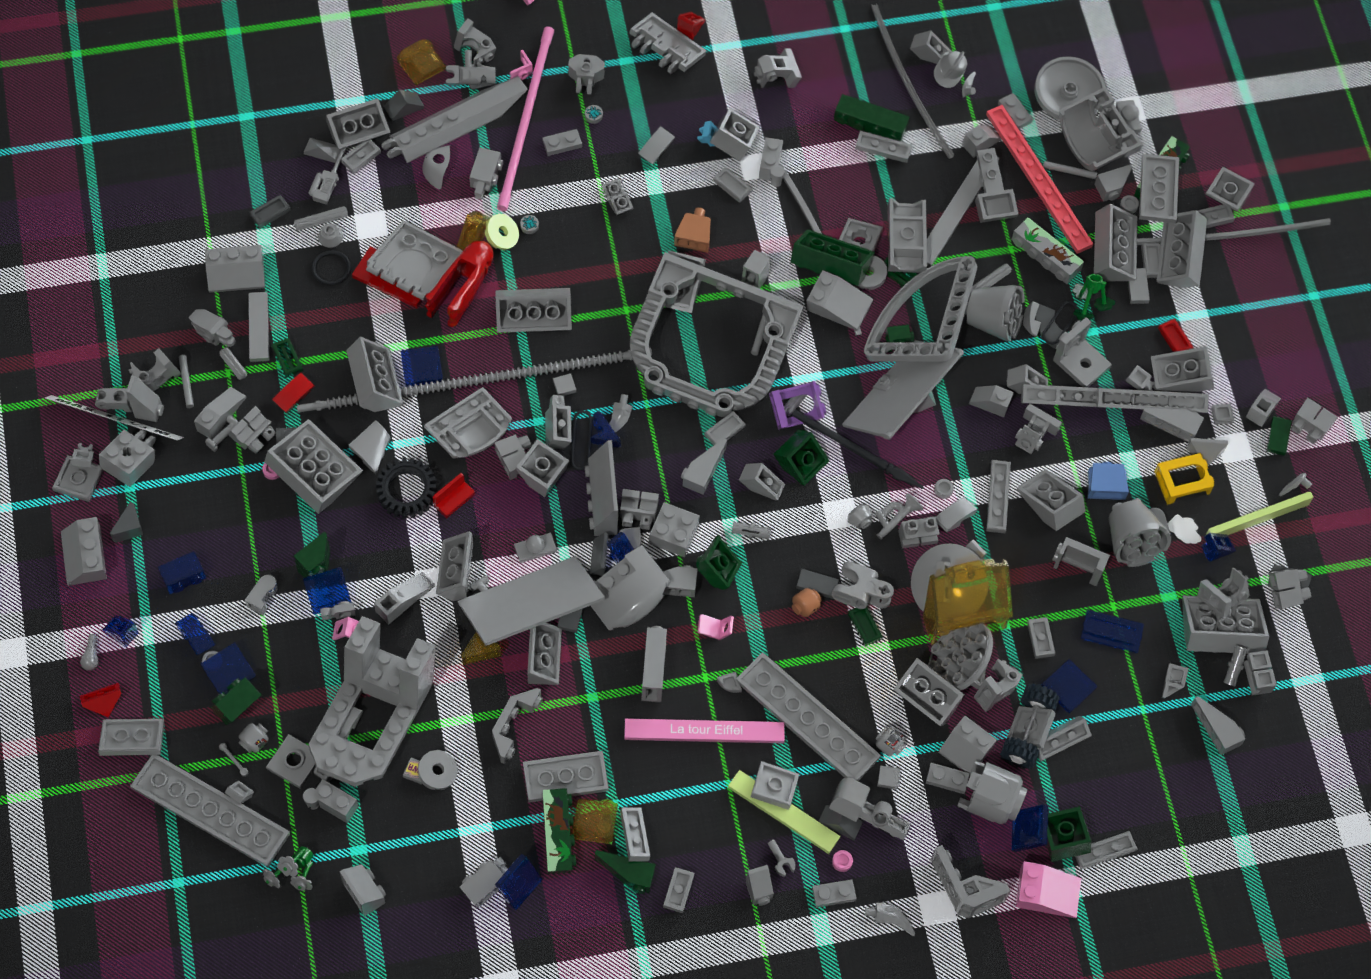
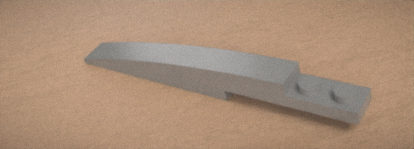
M1022 384L1021 403L1143 410L1145 408L1187 409L1194 412L1208 413L1209 394Z

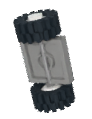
M1035 684L1026 685L1020 700L1021 704L1025 706L1018 707L1009 734L1000 752L1001 758L1004 761L1010 762L1009 764H1014L1016 767L1021 766L1023 769L1034 768L1039 755V749L1037 748L1044 747L1059 702V696L1056 692H1053L1052 689H1047L1046 686L1041 687L1040 684H1037V686Z

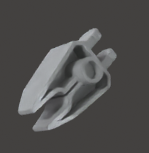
M197 309L189 316L196 332L208 343H212L215 346L222 343L228 347L235 344V338L232 336V331L228 329V323L224 318L218 317L205 309Z

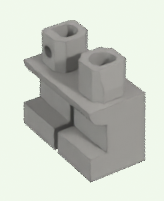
M1307 397L1292 421L1291 430L1296 434H1300L1302 430L1309 433L1306 437L1307 441L1315 444L1318 440L1323 439L1338 417L1325 408L1319 413L1322 406Z
M256 406L228 434L245 450L249 448L255 454L264 446L257 439L260 435L269 441L276 434L270 426L271 421L266 419Z
M515 434L494 442L495 452L510 480L516 478L517 474H519L516 467L526 455L524 450L531 447L527 435L517 438Z
M623 489L620 509L622 526L632 527L633 520H640V528L649 530L652 522H655L659 494L642 492L640 508L638 509L640 491Z
M936 517L901 522L898 533L902 548L916 547L919 544L923 546L938 543L937 535H939Z
M1289 568L1268 572L1270 586L1274 590L1272 591L1275 608L1285 609L1303 604L1304 600L1311 598L1309 587L1301 588L1300 581H1305L1308 578L1306 570Z
M1268 650L1248 653V660L1243 663L1251 694L1271 693L1277 684L1273 669H1271L1272 665Z

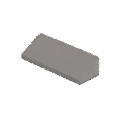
M1078 716L1050 730L1044 747L1037 748L1039 749V760L1042 761L1092 736L1086 719Z

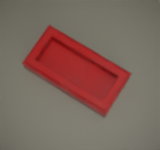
M1175 318L1159 325L1160 333L1173 352L1194 349Z

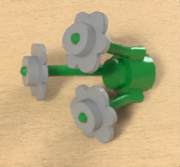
M302 846L292 857H280L277 864L278 870L275 873L267 869L263 870L265 882L271 887L280 888V881L276 877L283 872L285 876H292L290 883L296 889L301 891L305 889L312 890V882L306 880V876L313 865L310 861L313 858V853L308 848ZM305 867L302 876L295 877L298 874L297 869Z

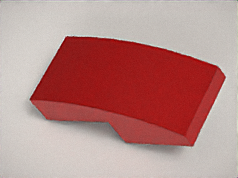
M300 373L272 400L288 413L315 385Z

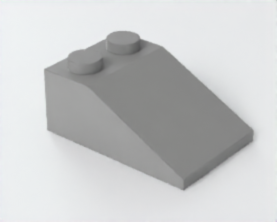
M668 250V253L703 267L705 266L706 259ZM695 278L693 285L678 291L677 300L673 304H665L664 307L692 313L701 280ZM670 290L664 291L666 295L673 294Z
M822 270L806 300L807 311L858 331L873 299L842 278Z
M1207 346L1151 356L1156 391L1201 392L1214 389Z
M1044 469L1017 487V491L1042 521L1055 531L1085 513L1083 495L1047 469Z

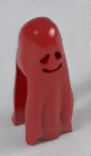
M474 241L470 243L444 273L433 290L425 296L428 301L425 305L428 310V317L432 318L458 277L463 275L468 279L447 308V314L450 317L447 321L448 326L454 327L458 324L460 318L473 301L492 264L493 249L487 242Z

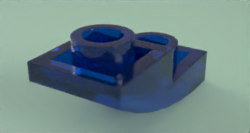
M193 613L175 623L197 656L215 645L206 629Z

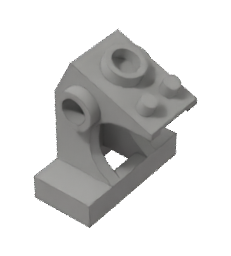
M467 18L457 32L454 48L458 51L464 46H470L475 49L477 55L473 59V64L480 67L484 61L489 62L494 58L496 47L491 38L474 28V22Z
M784 49L780 56L764 55L760 57L754 72V76L758 77L757 84L760 83L761 88L768 81L776 80L777 77H784L788 88H795L802 78L791 49Z
M159 348L153 352L156 356V363L152 369L140 371L132 362L130 363L131 369H129L130 374L136 376L152 391L158 389L172 376L177 378L181 375L180 371Z
M1029 403L1023 418L1030 422L1017 432L1015 436L1017 442L1015 445L1030 454L1034 450L1039 451L1044 442L1042 439L1045 434L1049 432L1056 436L1062 422Z
M1232 568L1230 578L1224 580L1219 588H1216L1207 579L1201 581L1197 597L1222 618L1228 617L1232 606L1244 603L1250 596L1249 584L1247 582L1249 578L1246 575L1243 576L1240 570L1237 571L1235 568Z
M997 659L991 668L997 675L999 682H996L992 676H989L983 681L974 695L975 700L985 712L992 709L994 704L1012 694L1023 675L1014 667L1007 665L1005 660Z

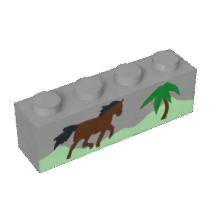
M1027 218L1014 230L1011 239L1014 244L1026 251L1031 258L1040 262L1045 269L1055 274L1060 281L1068 284L1081 271L1084 261L1030 218Z

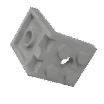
M1087 317L1081 322L1077 321L1072 326L1071 331L1068 333L1064 332L1060 336V342L1056 346L1057 350L1053 359L1079 385L1086 388L1112 366L1104 356L1085 340L1091 325V321ZM1087 362L1090 367L1084 368L1080 363Z

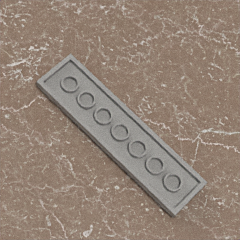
M763 652L736 678V681L743 689L777 719L784 722L785 726L843 777L859 781L880 759L881 755Z
M151 755L130 785L131 789L267 868L290 835V831L247 806L239 804L231 797L158 755Z

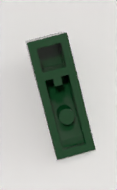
M599 850L595 851V860L628 888L633 889V892L638 894L650 892L656 864L644 861H629L628 857Z

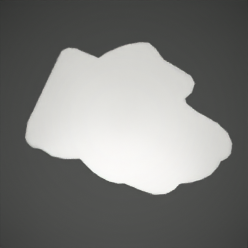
M1177 514L1168 522L1169 530L1175 533L1176 537L1184 543L1196 544L1201 542V537L1196 532L1198 526L1192 518H1182Z

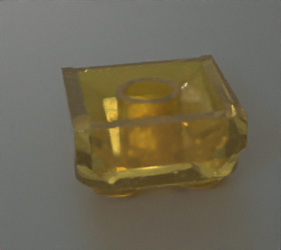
M426 39L419 40L404 48L397 56V61L416 86L437 73L446 70V66L433 49L432 43Z
M578 799L573 826L574 839L612 844L618 803H614L609 799L602 801Z

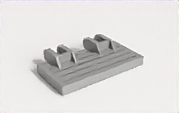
M653 12L630 29L629 34L634 37L638 36L634 39L631 46L637 48L645 43L641 47L640 53L645 54L652 49L662 57L664 56L660 60L659 66L663 68L672 62L668 67L670 74L677 69L685 72L706 55L707 50Z

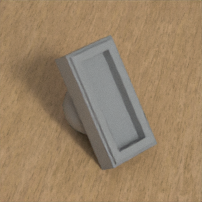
M1134 100L1117 101L1116 108L1130 130H1134L1135 133H1141L1142 128L1138 117L1139 109L1135 105Z
M551 533L541 536L532 535L527 540L514 544L520 563L557 552Z

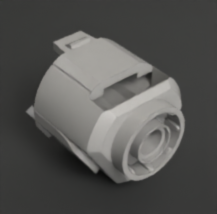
M975 761L966 786L974 790L970 801L960 798L958 807L991 822L1004 824L1008 819L1015 821L1026 796L1027 789L1021 787L1023 783L1021 776L988 762L984 764Z

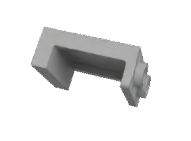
M1066 537L1064 543H1059L1052 561L1056 563L1053 568L1057 569L1060 561H1064L1092 573L1089 584L1097 586L1110 555Z

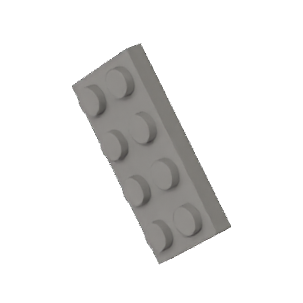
M1143 153L1139 219L1176 223L1179 175L1178 157Z
M603 751L523 762L528 803L543 801V790L567 788V794L572 796L609 791Z

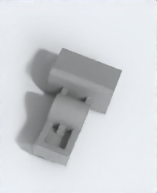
M995 148L977 150L976 156L980 169L979 180L985 192L978 194L975 198L980 222L1017 217L1019 214L1013 189L1004 190Z
M843 778L840 781L829 809L855 822L858 818H861L871 823L874 827L890 833L893 837L904 840L910 824L892 815L893 810L889 803L881 801L873 805L866 801L870 791L868 786L853 778Z

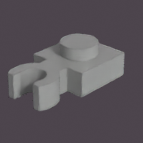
M1138 365L1125 380L1137 390L1153 391L1152 388L1156 390L1155 382L1150 381L1152 376Z
M79 443L78 449H74L71 465L79 468H91L94 455L92 451L93 445L90 444L89 447H82V443Z
M348 601L340 602L338 605H334L333 608L320 609L322 620L356 616L354 603H349Z

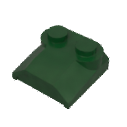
M719 535L714 538L704 555L699 556L696 561L697 569L714 588L722 590L729 588L742 564V561L737 558Z

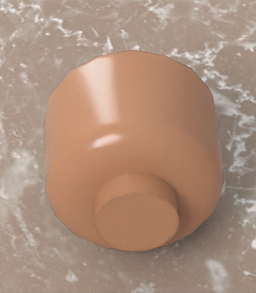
M805 588L793 597L792 609L797 615L800 614L803 617H808L820 608L821 597L816 590Z

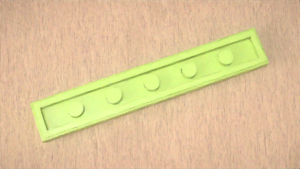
M1306 492L1208 529L1205 539L1208 543L1308 506L1314 497L1311 492Z
M738 771L728 785L729 789L829 854L840 839L838 834L792 804L789 810L751 798L755 780L744 772Z

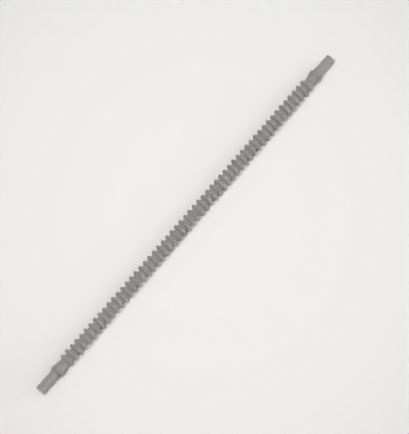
M630 350L623 353L619 351L618 354L616 352L613 354L608 353V355L603 354V356L598 354L597 357L593 355L592 358H589L587 356L586 359L582 357L581 360L578 358L575 361L571 359V361L565 360V362H562L561 360L560 363L555 361L554 364L550 362L549 365H546L544 363L543 366L539 364L538 367L533 365V367L528 366V368H525L523 366L522 369L518 367L517 370L512 368L511 371L507 369L506 372H503L501 370L500 373L496 371L494 374L492 372L490 374L485 373V375L480 373L479 376L474 374V377L469 375L468 378L463 376V379L458 377L457 380L452 378L451 381L449 379L447 381L441 380V382L436 381V383L431 381L430 384L426 382L425 385L420 383L419 386L414 384V387L409 385L408 388L403 386V388L399 387L401 397L403 395L405 397L407 395L413 396V394L418 395V393L423 395L424 392L429 394V391H432V393L435 390L440 392V389L445 391L446 388L448 390H451V388L456 389V387L461 388L462 386L466 388L467 385L472 387V384L477 386L478 383H481L483 385L484 382L488 384L489 381L492 383L495 380L499 382V380L505 381V379H508L509 381L510 378L515 380L516 377L520 379L521 376L526 378L527 375L531 377L533 374L535 376L537 374L542 375V373L548 374V372L552 374L553 371L558 373L559 370L563 372L564 369L569 371L570 368L574 370L576 367L578 369L580 367L585 368V366L590 368L591 365L595 367L596 364L601 366V363L606 365L607 362L612 364L613 361L617 363V361L623 362V360L633 359ZM354 394V396L349 395V397L344 395L343 398L338 396V399L333 397L332 400L327 398L326 401L318 400L314 403L297 405L298 413L312 410L320 411L324 408L330 410L331 407L336 409V406L342 408V405H345V407L348 404L353 406L354 403L358 405L359 401L357 394Z

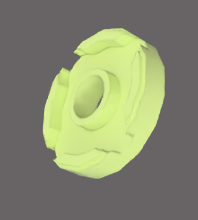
M496 214L486 221L485 236L492 247L505 251L514 247L518 242L519 230L511 217L505 214ZM499 228L504 231V236L499 233Z

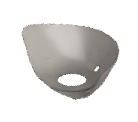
M450 146L431 150L426 154L422 170L425 178L437 189L442 188L443 176L450 160ZM441 154L445 160L443 163L437 164L433 161V157Z

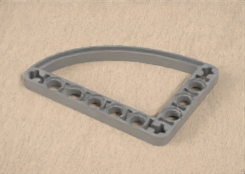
M964 256L942 261L927 268L926 271H922L907 282L888 302L875 322L864 348L867 359L872 362H944L950 360L954 353L977 271L975 259L972 256ZM957 270L937 342L879 343L895 313L913 293L936 277ZM968 277L967 281L960 282L962 278ZM961 291L964 292L963 295H961V296H956V294H957L958 292H961ZM961 306L958 310L952 311L953 307ZM956 320L955 324L947 325L950 321ZM952 335L950 339L944 340L945 336ZM889 350H895L894 353L890 355L886 354ZM907 350H913L910 354H904ZM924 350H930L928 354H921Z

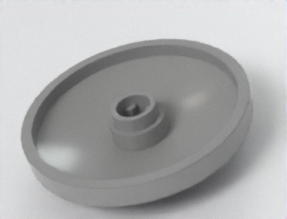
M1059 57L1049 61L1041 68L1035 81L1034 91L1041 108L1047 114L1059 120L1060 109L1106 86L1100 72L1089 62L1076 57Z

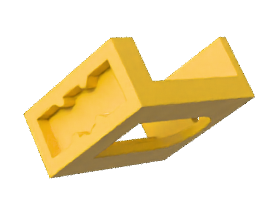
M1201 453L1157 464L1154 472L1167 505L1174 503L1178 497L1206 491L1207 495L1211 493L1214 487V479L1209 475L1207 462L1202 458ZM1191 465L1196 466L1201 480L1174 486L1169 473L1170 470Z

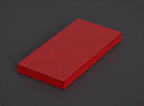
M370 246L352 273V278L418 308L422 300L412 295L413 290L408 293L396 287L397 282L393 285L381 279V274L377 277L366 271L367 261L377 250Z

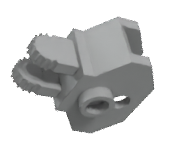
M578 54L569 59L568 75L576 81V93H580L582 86H587V94H591L594 84L604 79L605 62L599 57Z

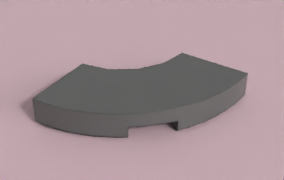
M1039 304L1035 320L1041 322L1039 333L1042 338V333L1054 317L1055 310ZM1055 320L1045 333L1046 339L1050 342H1055L1063 331L1057 326ZM1058 342L1057 344H1054V345H1051V344H1048V345H1050L1051 347H1053V348L1056 349V346L1059 344V342Z

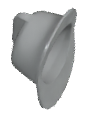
M948 51L942 55L934 69L935 80L940 86L951 88L960 81L967 67L964 51Z

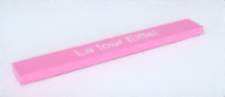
M625 719V740L784 743V722Z

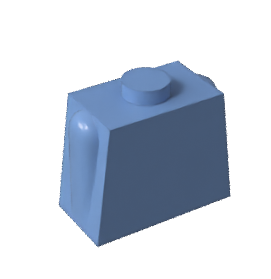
M1111 462L1093 463L1092 467L1088 469V499L1126 500L1129 490L1124 464H1112Z

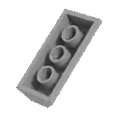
M1109 204L1095 212L1094 274L1100 275L1105 281H1135L1137 265V216Z
M1197 210L1178 213L1176 223L1163 222L1157 283L1180 288L1200 286L1207 219Z
M570 288L496 290L497 333L572 330Z
M359 337L346 350L359 406L373 412L401 407L403 400L390 349Z

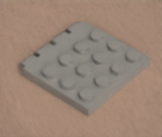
M403 220L369 258L366 271L377 277L381 274V279L393 285L397 282L396 287L408 293L413 290L412 295L424 301L426 299L425 296L433 290L444 273L463 251Z

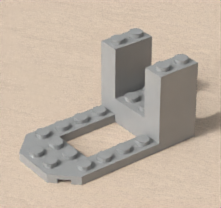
M363 616L361 617L344 647V682L309 742V750L314 758L318 772L352 786L362 785L363 782L371 779L383 778L433 685L436 645L417 638L407 658H401L380 649V623ZM362 692L397 706L373 750L338 736Z

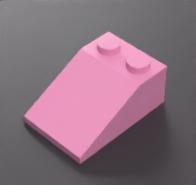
M1024 861L1020 868L1015 907L1076 918L1081 878L1046 865Z

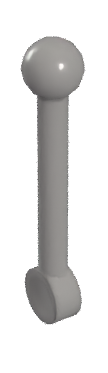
M221 743L219 749L224 751L238 767L241 776H247V768H243L227 749V745Z

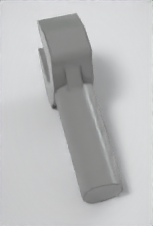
M775 840L768 842L778 861L775 866L776 873L785 877L786 873L782 868L784 865L789 866L790 870L794 873V859L785 858Z

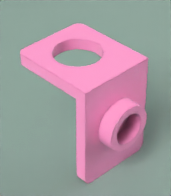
M524 50L520 51L521 62L524 66L511 71L510 79L519 76L521 80H524L533 74L532 63Z
M701 614L699 616L698 633L721 640L732 634L734 617L729 616L723 620H718ZM728 623V628L724 632L725 625Z
M350 617L336 621L332 639L350 638L359 621ZM343 624L342 631L338 634V630Z

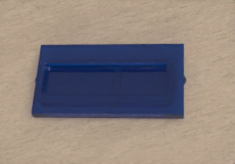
M1087 609L1080 639L1138 653L1144 624Z

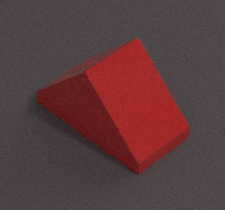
M693 12L680 14L678 16L677 30L693 40L706 19Z

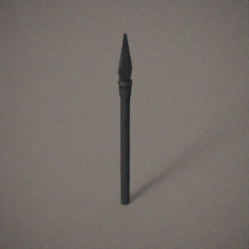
M796 409L794 410L792 416L874 463L883 471L885 470L887 474H891L895 479L924 489L921 484L902 468L895 467L892 463L889 464V462L876 457Z

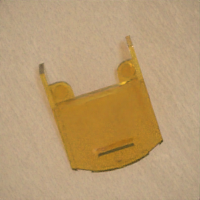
M994 559L971 561L944 569L945 574L936 578L934 574L930 576L923 621L931 645L936 643L937 635L944 636L949 634L950 630L980 623L996 622L1001 624L1002 629L1007 628L1008 619L1013 617L1007 560L1003 559L1002 563H995Z

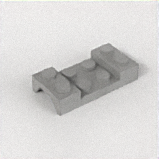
M889 198L887 204L889 221L888 271L916 273L926 271V200L907 204L898 203L895 199Z

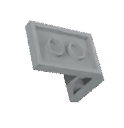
M943 845L934 849L930 861L958 915L971 918L1005 903L1010 893L1006 883L977 875L960 881L961 874L957 868L954 869L949 851L945 850Z

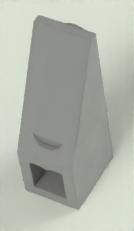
M419 573L391 588L374 602L375 611L389 625L433 586Z

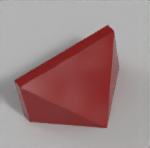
M119 683L81 695L82 707L109 717L121 695Z

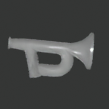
M907 493L905 495V506L900 502H891L875 513L883 526L879 534H876L879 539L882 540L910 512L923 510L922 505L915 497ZM892 510H898L897 515L888 521L886 516Z

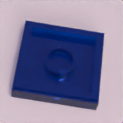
M438 346L401 350L406 387L409 385L414 386V384L420 385V383L425 384L426 382L430 384L431 381L436 383V381L441 382L443 380Z
M341 567L303 578L314 615L321 613L320 609L333 608L334 605H338V603L343 601L351 603Z
M235 642L200 664L219 694L228 692L229 690L226 687L237 678L241 680L246 677L250 681L256 677Z
M1070 659L1041 685V687L1046 686L1047 689H1052L1053 692L1057 693L1059 696L1058 703L1069 714L1098 687Z
M1042 804L1019 811L1015 821L1012 822L1013 851L1018 852L1047 845V805Z
M521 854L496 882L495 886L511 908L517 910L543 879L528 858Z

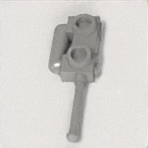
M346 148L341 149L331 172L324 170L323 173L316 174L309 190V195L313 197V201L323 204L328 203L332 191L337 185L336 182L339 180L336 170Z

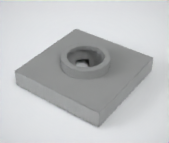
M848 218L839 240L874 251L883 232V227ZM857 237H863L866 239L864 244H861V242H855L853 240Z
M288 734L266 766V769L301 789L316 765L309 746ZM292 753L301 756V762L296 766H290L287 763V758Z

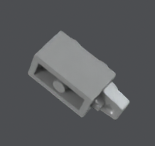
M479 148L469 177L470 187L476 188V199L482 200L485 191L491 192L493 185H497V173L503 167L501 152Z
M552 395L549 409L545 412L546 445L553 449L564 450L571 443V406H565L564 396Z

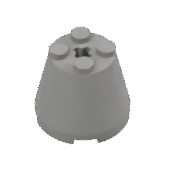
M1016 285L972 288L965 310L967 324L999 339L1011 342V338H1016L1023 319V315H1021V303L1025 302L1023 288Z
M1139 498L1124 503H1116L1112 506L1109 524L1113 552L1118 562L1125 563L1128 567L1142 566L1154 561V557L1161 551H1167L1171 544V536L1167 528Z

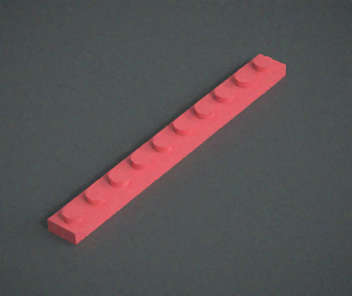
M1000 105L988 110L986 116L1076 254L1092 248L1093 242L1004 106Z

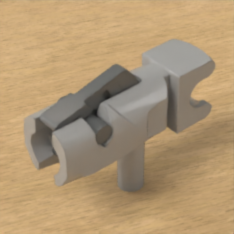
M465 50V67H460L459 65L446 66V71L454 74L453 78L446 80V85L448 86L468 84L472 90L496 84L495 67L474 66L472 64V50Z

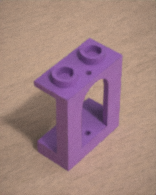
M815 381L769 393L778 430L804 424L795 417L786 418L782 403L784 399L808 395L813 399L814 407L804 415L815 421L825 417L826 408L824 403H821L819 397L821 389L819 385H816Z

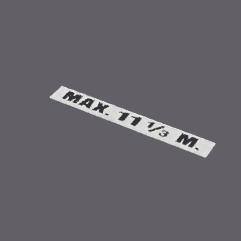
M53 395L45 397L46 399L174 440L184 438Z

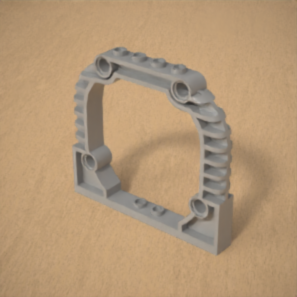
M664 252L631 333V356L638 370L644 375V385L652 390L654 394L666 395L674 402H684L692 409H702L710 416L726 417L732 410H742L757 404L768 394L804 306ZM695 278L716 286L718 290H727L736 297H745L764 305L762 312L766 318L767 325L764 329L763 339L768 343V346L755 377L748 386L738 392L727 388L711 392L670 376L666 366L651 357L649 341L665 304H673L677 300L678 291L693 285ZM670 290L673 294L666 295L664 291ZM769 331H776L778 335L772 336L769 334ZM655 375L658 377V380L652 381L649 379V376ZM724 402L728 405V407L722 408L719 406V404Z

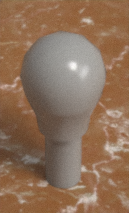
M89 634L88 645L80 660L82 668L88 671L94 670L98 665L95 648L96 634Z

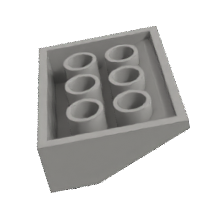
M309 419L270 448L264 461L318 514L332 504L363 471Z
M608 440L588 458V466H585V477H589L590 483H586L587 494H591V500H588V512H592L593 518H589L590 529H594V536H600L603 533L617 535L618 505L612 440Z
M1183 595L1184 639L1187 651L1234 653L1235 645L1247 648L1246 654L1266 651L1269 633L1260 599H1247L1244 603L1232 606L1229 616L1222 618L1197 596Z

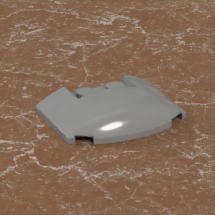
M482 387L426 423L424 428L452 458L468 457L484 451L492 446L494 442H497L506 432L512 417Z
M641 545L626 554L624 559L597 581H594L604 595L605 600L590 606L608 630L612 631L614 630L613 628L618 627L625 628L644 618L657 606L663 598L666 584L669 586L670 580L645 547Z

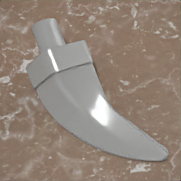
M621 394L620 403L614 402L612 419L599 434V438L614 434L626 424L632 411V406L627 404L628 395Z
M876 902L875 908H865V916L874 917L875 923L896 924L911 936H915L911 923L897 908Z

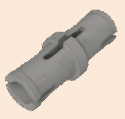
M733 521L731 533L746 535L748 538L757 537L769 540L771 528L755 526L754 523L749 525Z
M1235 645L1231 661L1228 662L1229 667L1223 681L1224 683L1236 686L1240 671L1244 667L1243 662L1248 651L1247 648Z

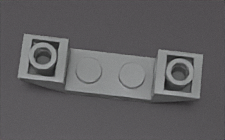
M536 688L510 696L492 729V737L501 763L505 764L507 759L511 760L515 753L514 741L505 737L510 729L509 722L512 718H516L519 712L518 707L530 713H533L535 708L538 709L543 700L540 689Z

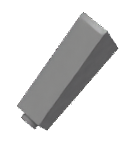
M661 626L647 627L641 701L661 702L667 629H663Z

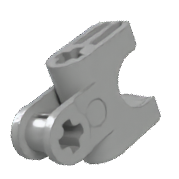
M847 561L843 564V576L851 580L855 585H836L832 590V597L836 601L858 609H864L868 604L881 609L887 608L890 605L891 597L894 593L893 586L888 582L878 580L879 576L875 570L852 561Z

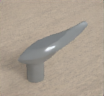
M976 72L971 73L962 86L963 98L976 93L975 88L972 87Z
M1302 473L1283 488L1279 496H1283L1292 489L1297 488L1300 483L1306 489L1310 488L1312 483L1305 478L1307 474Z

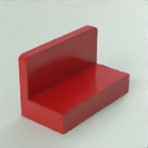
M460 473L433 496L434 507L447 519L475 495V491L465 482L464 475Z

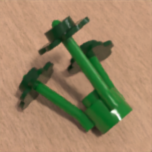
M1098 274L1087 276L1083 286L1075 284L1072 290L1076 299L1085 300L1083 310L1075 309L1073 312L1078 320L1082 321L1086 317L1089 320L1094 318V315L1089 313L1087 308L1092 295L1098 293L1100 289L1102 298L1095 300L1094 307L1099 311H1107L1115 305V300L1106 297V282Z

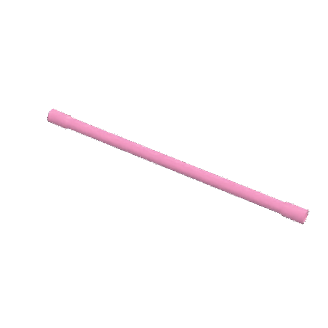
M544 27L541 37V45L503 189L497 204V209L500 211H507L510 202L511 190L549 45L554 34L552 27Z

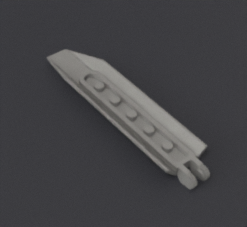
M519 76L486 88L390 135V139L381 144L382 148L387 150L394 147L388 151L387 156L391 159L402 154L406 163H409L433 149L439 148L502 117L528 89Z

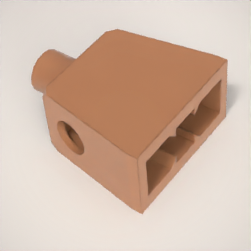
M695 208L694 214L685 213L675 234L674 246L708 253L711 219L705 217V210L703 208Z

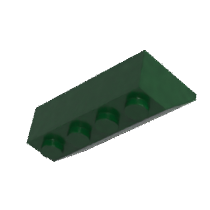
M807 229L794 243L790 263L800 268L810 269L817 274H821L823 270L842 278L851 285L859 286L865 279L875 252Z

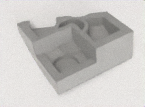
M375 420L349 444V448L363 460V464L376 474L379 471L378 467L381 459L384 457L385 448L389 444L390 435Z

